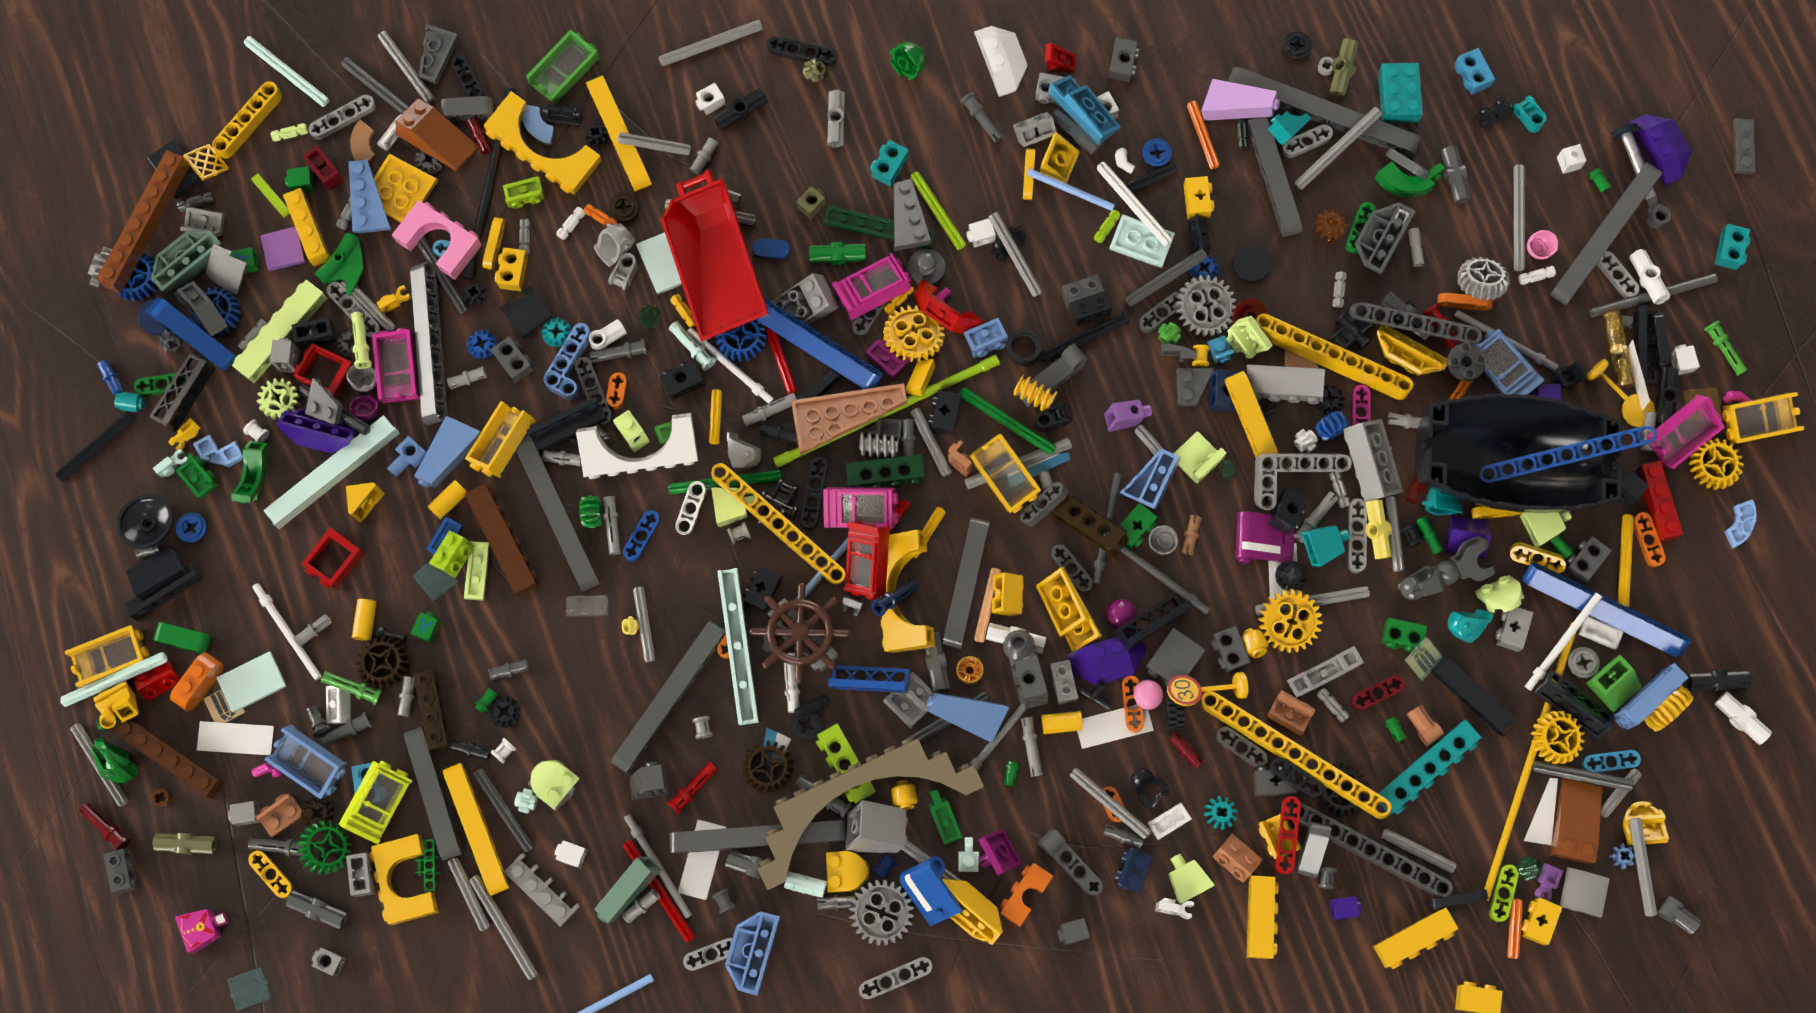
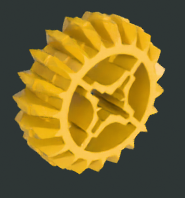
M1715 438L1713 441L1710 439L1708 442H1704V445L1699 447L1695 453L1690 455L1693 460L1689 462V465L1694 466L1690 469V472H1696L1694 479L1699 477L1701 479L1699 484L1702 485L1705 482L1706 488L1713 486L1714 490H1717L1719 487L1725 489L1727 486L1733 485V481L1736 482L1739 479L1738 475L1742 474V470L1739 469L1743 467V463L1739 462L1742 456H1737L1736 454L1739 452V449L1733 450V444L1726 445V440L1720 443L1719 438ZM1707 451L1708 462L1703 464V456ZM1729 464V473L1725 477V466Z
M1680 685L1644 721L1650 729L1659 731L1675 720L1692 703L1694 697L1687 688Z
M1550 711V713L1543 714V718L1537 719L1538 724L1533 725L1536 732L1531 733V735L1535 736V739L1531 742L1537 745L1534 750H1540L1538 756L1545 757L1544 761H1551L1553 764H1565L1566 762L1573 761V757L1579 756L1577 751L1583 749L1580 743L1585 742L1581 739V736L1585 733L1579 731L1582 725H1576L1577 719H1571V714H1564L1563 711ZM1556 722L1562 724L1566 730H1562L1560 725L1557 726ZM1550 745H1553L1556 748V750H1559L1560 753H1557L1554 750H1552Z

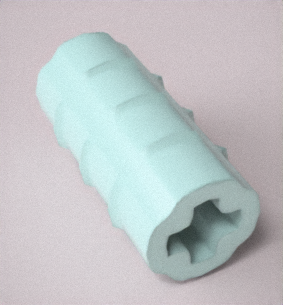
M788 871L784 888L823 898L827 881Z

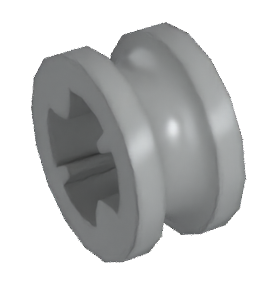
M1330 57L1322 58L1317 67L1319 73L1324 76L1332 74V63L1334 60ZM1324 63H1327V66L1330 65L1329 69L1323 68Z

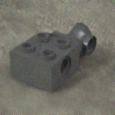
M1015 630L1005 637L1003 650L1009 657L1015 686L1019 685L1017 687L1019 702L1024 704L1025 709L1048 704V692L1039 660L1035 653V641L1028 632ZM1017 641H1022L1024 645L1022 647H1016L1014 646V643Z

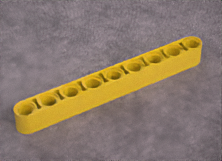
M1260 314L1256 319L1259 327L1272 344L1392 398L1403 400L1413 388V381L1409 377L1268 314Z
M722 463L713 466L711 472L712 479L827 581L837 585L844 580L845 570L730 468ZM719 468L726 472L722 478L715 475V471ZM736 481L740 484V488L738 490H731L729 484ZM751 494L755 500L752 503H746L744 496ZM766 507L769 510V514L761 516L758 513V509ZM774 520H781L784 526L781 529L774 528ZM790 532H794L798 535V540L791 542L788 540L787 535ZM809 545L813 551L811 554H804L802 547ZM824 558L827 561V565L819 567L816 560ZM834 570L839 571L841 579H832L831 572Z

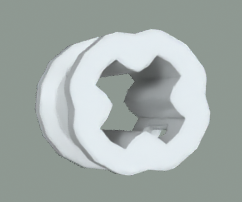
M251 420L243 429L246 435L249 434L255 439V442H264L269 436V431L262 429L256 420Z
M503 738L502 743L495 750H492L491 753L504 764L508 755L517 749L508 740Z

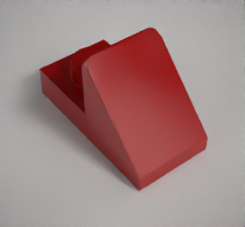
M1053 43L1046 44L1045 62H1047V71L1075 72L1076 54Z

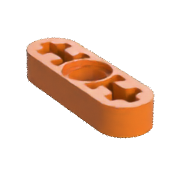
M1440 293L1437 297V305L1447 308L1488 311L1492 309L1493 300L1489 299L1486 301L1481 299L1479 301V298H1472V295Z
M1640 512L1634 516L1633 528L1646 563L1651 567H1658L1665 562L1666 556L1651 516L1646 512ZM1640 517H1641L1642 520H1646V523L1644 524V526H1643L1642 523H1640V524L1638 523V520H1640ZM1644 527H1645V530L1648 529V528L1650 529V530L1645 531L1644 533L1641 532L1642 530H1644ZM1645 535L1653 537L1654 542L1652 545L1645 543ZM1654 546H1656V549L1648 551V549H1651ZM1655 555L1659 556L1660 559L1656 561L1652 560L1651 557Z
M1130 675L1122 681L1126 727L1130 732L1138 733L1144 726L1143 709L1138 706V708L1132 710L1127 706V702L1135 698L1134 695L1126 697V693L1130 694L1129 687H1125V684H1128V680H1132L1136 685L1139 684V680L1135 676ZM1140 712V715L1136 714V720L1141 724L1138 725L1137 729H1134L1129 724L1133 721L1132 715L1128 716V713Z

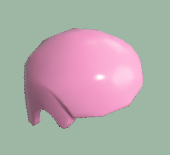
M1540 230L1528 239L1527 250L1535 259L1544 260L1557 251L1559 241L1551 231Z
M1143 680L1135 686L1134 698L1141 708L1151 710L1162 702L1163 690L1155 681Z

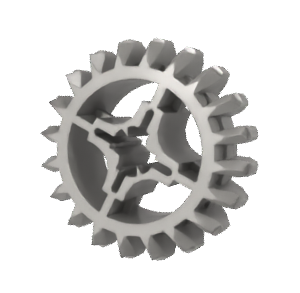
M1479 257L1478 259L1466 260L1460 267L1457 275L1458 285L1461 286L1462 291H1465V295L1470 294L1472 298H1479V301L1481 299L1488 301L1489 299L1501 298L1507 291L1510 283L1509 272L1506 271V267H1502V264L1496 263L1495 260H1489L1488 257L1486 259Z

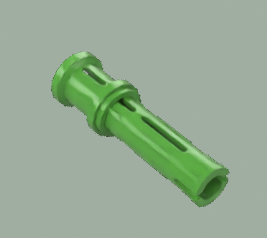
M1718 320L1704 328V331L1709 333L1713 339V345L1720 348L1738 376L1748 369L1729 342V335L1725 334ZM1727 350L1730 351L1737 364H1735L1734 360L1732 359Z
M326 670L321 679L322 683L355 694L357 699L368 700L373 705H376L382 691L380 688L378 690L366 686L364 682L358 684Z

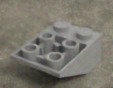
M812 273L771 301L807 325L824 318L839 308L824 276Z

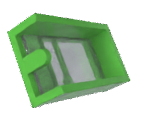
M570 29L526 75V78L531 86L553 104L557 105L559 100L597 60L599 61V50L594 44H588L579 32L574 33Z

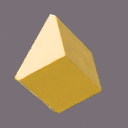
M1057 132L1054 133L1042 161L1040 173L1067 184L1080 151Z
M373 482L346 486L348 513L361 523L385 493Z

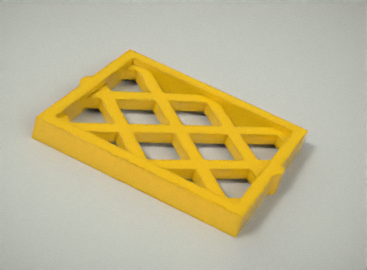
M210 144L198 149L196 148L183 155L187 163L202 180L229 170L227 164ZM208 149L207 153L200 152L202 150ZM193 154H197V155H196V158L189 157V156H191V155H193ZM199 155L206 156L205 160L198 159ZM208 157L215 158V162L208 161ZM197 162L204 163V167L197 166ZM206 165H214L213 170L206 168ZM216 166L222 167L220 170H215ZM205 171L212 172L208 175H204Z

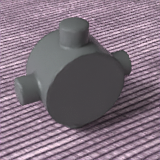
M1621 315L1619 327L1631 329L1634 318L1628 315Z

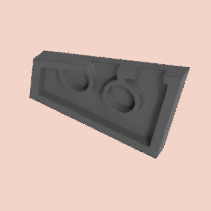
M425 24L426 35L423 40L424 51L421 56L419 77L421 80L438 84L460 37L456 33Z

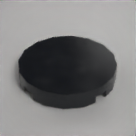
M1246 246L1240 249L1233 260L1236 276L1247 283L1263 280L1268 275L1271 267L1267 252L1257 246Z

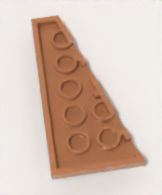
M904 383L792 400L791 405L800 455L907 404Z

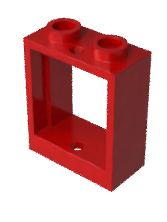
M311 344L305 350L302 362L296 366L294 377L299 382L311 387L312 381L307 379L306 376L318 355L341 365L329 388L323 386L325 390H329L334 398L338 400L348 383L347 371L354 364L317 345Z
M330 527L301 564L306 567L304 571L314 578L317 575L321 578L319 583L326 588L331 586L336 590L364 555V552ZM333 539L351 552V554L332 578L329 579L311 565Z

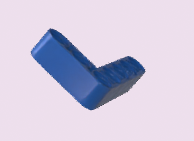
M157 297L145 311L150 317L165 325L224 372L234 362L236 356L164 299Z

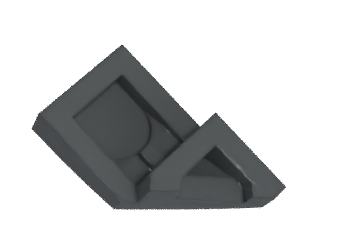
M1161 343L1159 348L1160 356H1179L1180 363L1185 362V359L1197 358V352L1183 346Z
M879 418L875 425L869 430L866 429L864 431L865 435L871 433L872 437H875L877 433L879 438L886 434L887 439L894 435V439L897 440L899 437V440H901L903 422L901 419L881 420Z

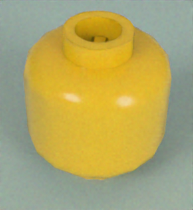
M1253 628L1243 632L1241 640L1247 655L1253 658L1263 656L1269 646L1263 632Z
M907 780L896 782V786L891 789L894 807L910 810L917 804L918 796L914 784L908 783Z

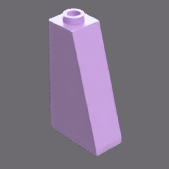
M1212 79L1202 107V115L1204 120L1273 117L1275 110L1279 108L1280 99H1278L1277 91Z

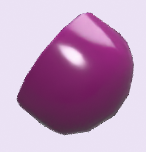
M371 395L358 396L349 405V413L363 422L372 421L377 416L379 410L378 401H375Z
M1125 599L1111 602L1105 611L1106 621L1113 628H1119L1137 616L1134 604Z

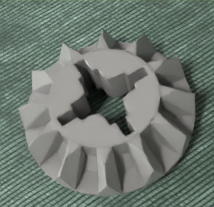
M1576 648L1568 657V667L1572 674L1579 678H1589L1596 674L1599 669V657L1590 648ZM1581 658L1584 661H1591L1585 665V668L1582 665H1577Z

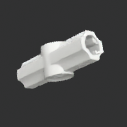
M1640 249L1635 251L1629 258L1640 277V285L1646 288L1654 304L1664 303L1670 298V294L1660 277V269L1653 265L1646 250Z
M990 623L986 640L1003 644L1005 637L1015 630H1026L1019 627L1011 626L1009 628ZM1029 633L1035 641V652L1042 654L1046 637ZM1017 641L1014 643V646L1016 647H1022L1024 645L1022 641Z
M1728 691L1724 692L1715 701L1714 704L1730 718V723L1738 730L1748 734L1757 744L1761 745L1771 736L1772 732L1756 718V713L1750 707L1742 705Z

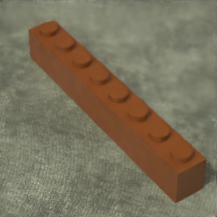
M168 150L164 153L97 277V280L105 288L120 294L122 293L190 167L183 156Z

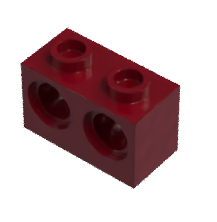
M318 145L302 156L329 191L344 181L338 170Z

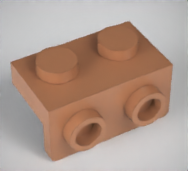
M1281 690L1266 717L1301 736L1316 710L1309 704Z
M1231 834L1213 855V858L1220 865L1225 867L1242 883L1246 881L1263 860L1234 834Z

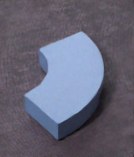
M527 105L528 108L522 117L526 130L538 142L551 146L555 130L554 126L548 125L542 120L540 107Z
M1753 499L1733 507L1735 513L1734 522L1730 528L1724 531L1732 549L1745 542L1754 528L1757 513Z

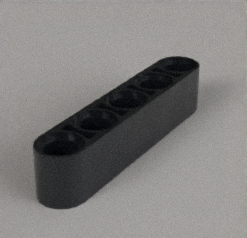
M1444 656L1431 670V673L1500 736L1504 737L1517 723L1512 714L1448 657Z

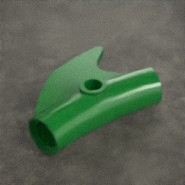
M345 233L333 254L314 273L325 286L334 281H345L347 296L352 294L364 271L360 238L351 233Z

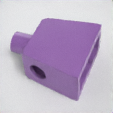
M1140 400L1112 403L1104 414L1108 431L1112 432L1137 426L1145 417L1152 415V409L1150 405L1142 406Z

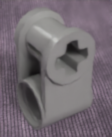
M624 253L620 256L609 277L608 284H615L624 291L629 289L632 279L638 270V263L634 255ZM627 261H633V264L631 266H624V264Z

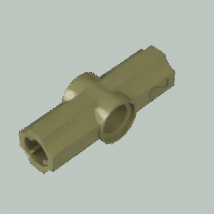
M1349 38L1343 39L1339 56L1332 63L1334 76L1330 94L1339 97L1346 95L1349 79L1356 72V66L1353 63L1359 44L1358 41Z
M156 833L152 844L155 851H169L193 855V853L214 854L217 849L216 837L195 836V834L177 833V835Z

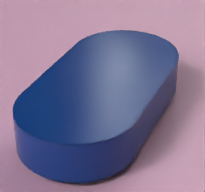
M761 238L757 239L752 246L753 253L758 258L782 260L787 258L790 253L789 245L784 240Z

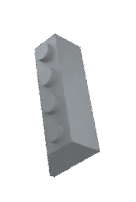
M1247 365V377L1257 401L1263 398L1269 399L1272 402H1279L1280 400H1288L1291 403L1307 401L1309 404L1323 402L1325 369Z
M1382 419L1344 428V438L1350 450V458L1353 461L1355 475L1359 481L1361 495L1365 503L1404 492Z

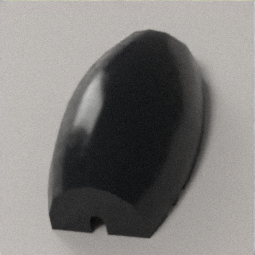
M1483 394L1482 396H1465L1460 399H1449L1433 403L1425 409L1416 437L1415 470L1417 479L1422 484L1451 497L1472 504L1514 512H1570L1606 505L1622 499V467L1618 466L1615 468L1616 459L1622 455V451L1493 483L1484 482L1480 478V470L1486 465L1622 432L1623 423L1605 414L1589 411L1588 408L1583 406L1577 407L1570 405L1569 402L1531 395ZM1605 439L1601 446L1604 450H1610L1613 443L1610 439ZM1585 444L1582 447L1584 455H1590L1593 451L1590 444ZM1570 449L1564 450L1562 452L1563 459L1570 460L1573 457V452ZM1546 454L1543 456L1542 461L1545 465H1550L1553 462V457L1551 454ZM1526 459L1523 462V467L1526 470L1533 468L1534 463L1531 459ZM1512 464L1504 466L1505 474L1510 475L1514 472ZM1487 469L1484 473L1485 478L1491 480L1495 475L1492 469Z

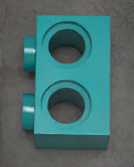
M888 140L886 145H882L879 151L880 156L872 162L870 170L872 178L891 187L909 157V149ZM894 152L897 156L890 157L889 154ZM881 168L888 169V171L885 173H882L879 170Z
M1727 224L1721 231L1714 264L1734 270L1744 265L1747 260L1745 251L1751 241L1749 236L1750 229ZM1733 236L1737 237L1739 242L1735 241ZM1729 253L1733 254L1735 259L1731 258Z

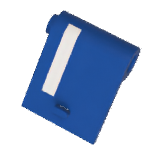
M933 856L900 874L902 887L930 927L963 911V908L941 878L946 868L944 861L938 856Z

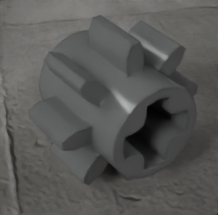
M164 329V333L158 335L161 340L158 345L164 347L163 350L166 353L169 350L176 352V349L182 347L180 343L181 338L174 332Z

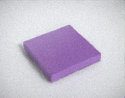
M296 227L260 235L269 271L306 262Z

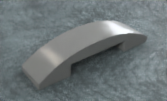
M1355 646L1335 657L1288 679L1287 682L1297 698L1342 676L1364 662Z

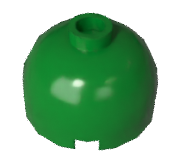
M902 42L890 51V54L892 53L890 62L894 70L901 77L905 75L909 77L907 78L908 80L914 79L925 68V53L914 42Z

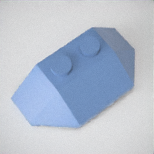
M760 911L736 926L725 966L739 991L758 996L776 939L780 916Z

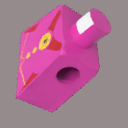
M210 909L175 917L187 953H196L221 937L219 927L228 923L224 912L214 915V912Z

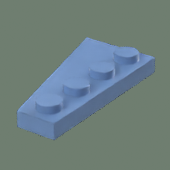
M368 160L349 161L353 233L391 230Z

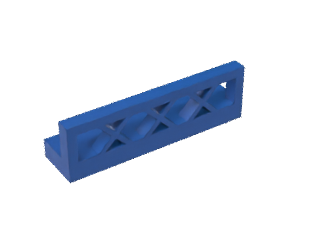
M836 665V669L832 671V678L828 680V686L832 689L908 693L910 669ZM838 670H845L850 676L846 679H837ZM860 671H864L869 677L865 680H856L854 676ZM883 672L888 678L884 681H875L873 677L877 673ZM898 673H905L904 682H894L892 678Z

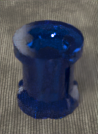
M883 853V858L872 870L884 879H887V874L898 863Z

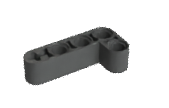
M1074 343L1063 351L1061 358L1034 377L1030 383L1032 384L1037 380V387L1044 384L1043 390L1046 391L1048 388H1051V393L1085 366L1087 357ZM1026 397L1022 401L1026 404L1028 408H1031L1032 406H1034V401L1028 404V397Z

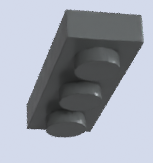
M1735 118L1733 120L1734 173L1753 174L1755 172L1754 119Z

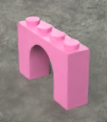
M418 200L392 236L397 243L412 251L421 237L427 232L435 229L449 232L451 235L450 245L436 265L440 271L456 280L482 246L478 239L479 236L471 230L469 232L466 231L459 222L449 220V216L444 212L438 213L435 211V208L430 203L426 202L424 204Z

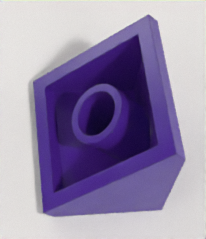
M1450 515L1445 552L1456 554L1459 546L1464 541L1478 536L1486 538L1489 545L1491 539L1490 521ZM1487 549L1480 553L1478 558L1484 559Z

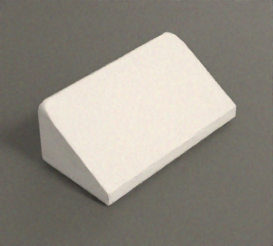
M401 115L396 117L377 142V145L386 151L391 148L399 137L396 135L395 121Z
M326 686V725L346 724L347 720L351 719V693L334 686Z

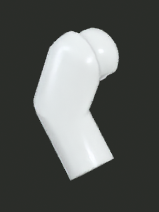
M1125 148L1118 149L1115 152L1116 165L1132 174L1136 166L1127 161V150Z

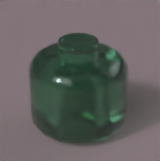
M1232 460L1221 462L1218 467L1220 478L1223 480L1233 479L1238 470L1236 463Z

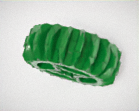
M320 821L319 826L313 823L311 828L307 827L305 829L306 834L302 833L300 835V838L304 841L297 842V845L302 847L297 850V853H303L299 860H306V863L303 865L304 867L311 865L310 872L317 868L318 875L322 874L323 870L325 875H329L330 870L335 873L338 871V868L344 867L343 862H347L346 855L352 853L347 848L351 847L352 843H346L350 836L346 835L344 837L343 833L346 830L342 829L339 831L338 824L332 827L331 821L327 822L326 826L324 821ZM324 833L320 842H310L315 834ZM332 836L336 839L338 845L332 842ZM323 844H325V848L328 849V850L325 851V852H324V848L321 847ZM310 850L317 853V860L312 856ZM329 854H338L334 862L325 863Z

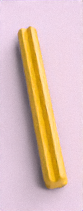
M1624 514L1622 516L1618 603L1629 608L1634 516Z

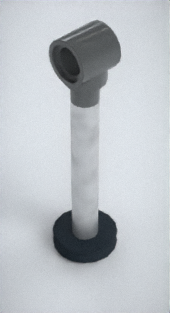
M1631 123L1614 130L1611 135L1615 136L1613 140H1623L1637 176L1645 164L1633 136L1640 128L1636 127L1638 123ZM1652 187L1645 197L1649 207L1647 209V223L1651 228L1660 229L1671 219V211L1664 204H1660L1654 187ZM1656 214L1660 215L1662 220L1657 219Z

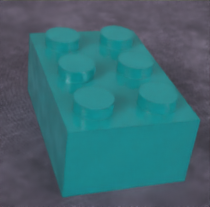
M1419 63L1381 64L1378 71L1380 111L1382 112L1381 121L1388 124L1419 123L1423 115Z

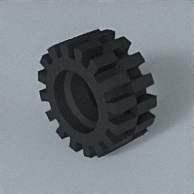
M1167 695L1165 699L1167 731L1184 730V706L1175 703Z

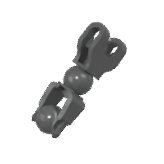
M1478 536L1464 541L1459 546L1457 553L1450 557L1451 561H1442L1436 568L1434 566H1424L1405 578L1398 585V589L1406 599L1418 600L1423 596L1444 591L1445 584H1453L1459 577L1462 580L1472 578L1482 581L1493 576L1496 573L1495 565L1487 561L1477 563L1479 554L1488 548L1486 538Z

